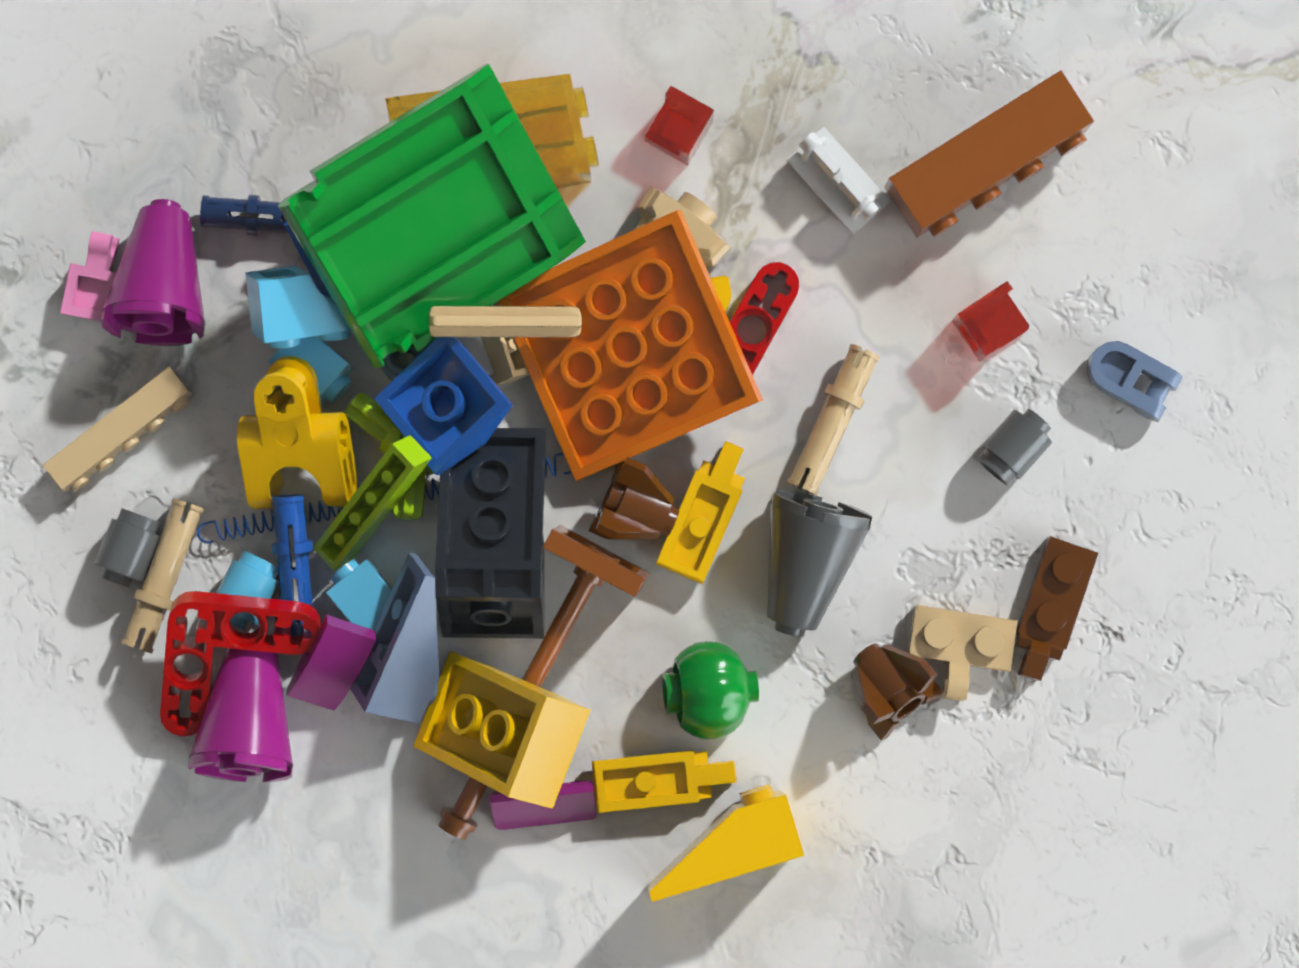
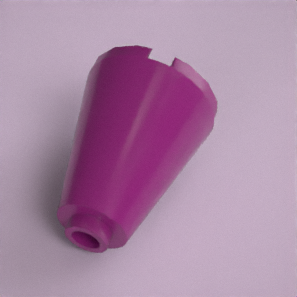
M156 199L151 201L150 205L144 206L139 210L102 310V328L111 335L121 338V330L136 333L135 343L155 346L187 345L192 343V334L196 333L200 339L204 336L205 317L191 218L189 213L181 209V205L175 201Z
M226 648L189 755L188 769L195 768L194 773L201 776L246 782L247 777L259 776L261 773H263V782H278L292 778L293 760L278 653Z

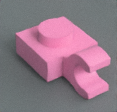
M92 231L85 266L70 263L60 313L101 322L102 310L116 272H111L110 269L117 256L119 238Z

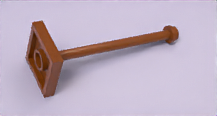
M559 525L551 530L542 548L576 565L573 573L577 577L522 680L539 687L544 683L595 585L601 587L605 581L636 597L650 572L563 525ZM469 777L454 807L444 806L441 810L440 816L442 819L438 826L452 836L465 840L469 832H474L477 827V823L471 817L488 786Z

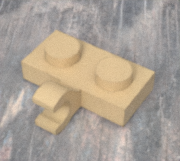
M915 605L908 653L926 660L947 663L942 698L963 701L967 699L970 667L1002 672L1011 671L1018 621Z

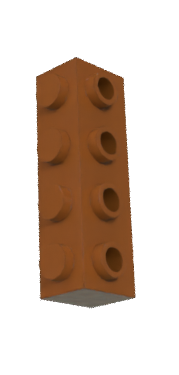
M1060 70L889 177L884 188L916 238L927 231H930L932 236L936 237L959 222L955 214L972 204L977 211L1002 194L998 187L1013 177L1020 184L1037 174L1045 167L1041 160L1057 150L1061 157L1080 147L1087 141L1083 133L1089 129L1094 120Z

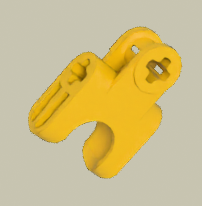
M285 356L271 364L266 376L258 382L254 390L256 415H243L238 422L237 447L246 499L249 507L253 509L271 508L273 504L272 497L278 496L282 490L283 479L281 469L284 467H299L313 475L319 483L323 501L331 507H344L358 489L352 440L346 414L343 412L322 413L317 383L318 378L315 370L307 361L300 357Z

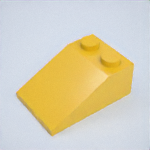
M449 651L439 677L436 698L428 706L413 747L507 797L553 809L590 709L467 656Z
M769 784L739 793L742 802L731 805L648 884L651 901L654 902L804 856L786 794L781 790L773 792L772 786H769Z

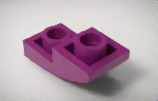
M326 615L310 651L303 654L287 687L286 696L335 711L354 684L376 642L375 630Z

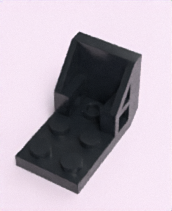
M496 428L486 444L440 474L435 590L442 637L544 639L545 550L542 547L544 545L546 429Z

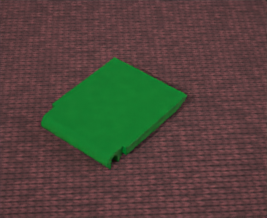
M488 63L310 170L309 172L314 181L289 195L278 205V208L373 368L385 366L383 359L395 351L406 353L411 346L418 352L437 338L431 336L428 330V313L431 307L491 306L565 260L586 242Z

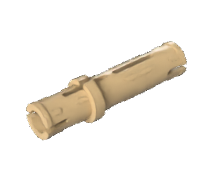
M850 344L849 351L834 384H828L824 393L828 397L795 469L787 481L788 484L800 490L804 489L806 490L805 492L815 496L819 492V486L854 410H860L864 403L861 395L876 362L880 359L877 354L867 349L864 352L861 350L862 347L855 344Z
M173 498L171 501L172 505L151 565L147 571L141 590L136 588L133 598L138 601L124 638L120 642L134 648L141 628H145L139 650L151 654L153 653V646L165 612L171 609L173 603L170 600L172 592L177 583L200 516L204 512V508L191 504L185 522L182 524L180 519L186 502Z

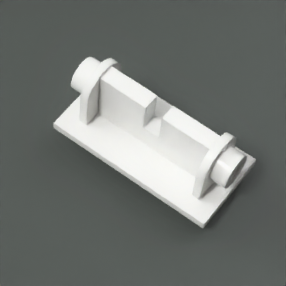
M825 127L821 128L816 134L814 132L809 134L799 144L800 148L786 159L852 235L891 202Z

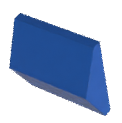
M437 337L374 398L404 437L411 435L432 457L427 465L436 475H440L486 444L513 406L458 337Z

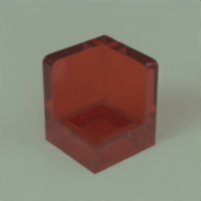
M670 86L665 93V103L645 135L644 141L688 166L713 123L714 109Z
M1008 281L959 312L952 320L979 362L1029 329L1028 322L1008 295L1013 290Z

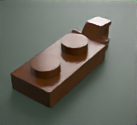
M1052 536L1047 537L1016 629L1018 637L1015 646L1026 649L1018 675L1034 681H1041L1049 658L1060 661L1063 651L1067 649L1098 552Z

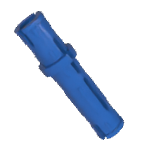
M289 494L272 497V503H274L276 542L271 543L272 554L278 557L280 600L295 601L293 578H296L299 602L313 607L308 552L313 551V541L307 539L304 511L305 495ZM289 524L293 526L296 567H293L291 562ZM292 620L290 627L292 630L291 635L296 637L302 636L304 630L303 621Z

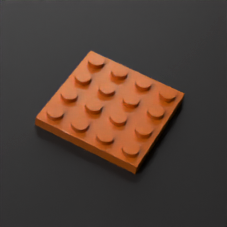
M681 210L669 213L556 265L498 301L500 306H575L580 309L582 326L580 335L577 337H514L575 481L625 461L627 457L632 458L763 401Z

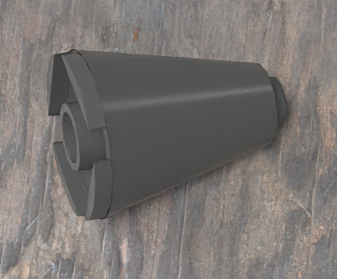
M777 490L776 493L774 492L770 507L767 617L776 622L775 630L791 636L804 637L806 630H817L871 528L872 515L841 502H838V506L823 502V497L796 491Z

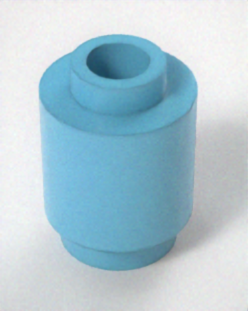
M243 550L238 561L232 560L216 593L271 599L279 584V581L275 580L279 572L278 567ZM247 612L235 614L230 619L231 625L244 630L247 622L255 625L259 623L254 615Z

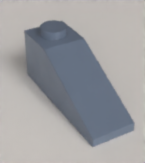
M408 552L375 627L376 642L350 689L364 712L420 724L426 708L436 698L439 682L435 577L417 554Z

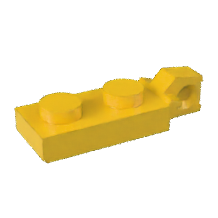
M725 441L715 465L703 460L699 471H695L680 506L675 525L664 543L656 565L703 585L743 492L741 488L745 478L734 474L744 451L742 447Z
M694 750L591 761L597 813L700 802V799L712 798L711 785L737 782L734 760L708 763L707 751L694 752Z

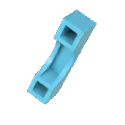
M298 266L245 272L251 331L263 343H269V347L290 348L299 345L300 338L318 335L319 339L323 341L343 340L350 337L351 330L333 299L323 295L317 289L310 275Z

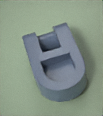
M1111 341L1099 346L1089 356L1087 363V375L1097 389L1131 407L1143 417L1155 422L1160 421L1166 410L1163 403L1169 391H1176L1183 378L1176 370L1120 341ZM1141 373L1152 380L1145 394L1133 388Z

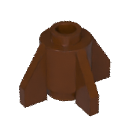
M627 457L625 461L616 465L611 484L601 507L590 525L589 532L605 539H646L654 543L659 535L669 536L677 520L679 509L672 506L674 495L666 490L645 464Z
M872 644L863 649L853 660V664L856 667L851 673V678L856 685L860 708L867 717L868 725L880 740L890 736L900 723L899 720L910 715L921 704L924 705L939 699L944 693L934 681L937 673L925 659L895 648L891 644L881 647L877 644Z

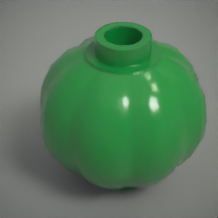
M704 641L688 646L674 659L673 673H663L662 676L663 702L666 714H676L680 727L685 732L700 739H718L734 732L742 724L750 702L759 701V683L756 671L747 672L737 653L728 646L718 642Z

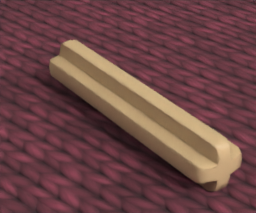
M433 306L429 309L428 330L433 337H577L580 335L582 326L580 309L575 306Z

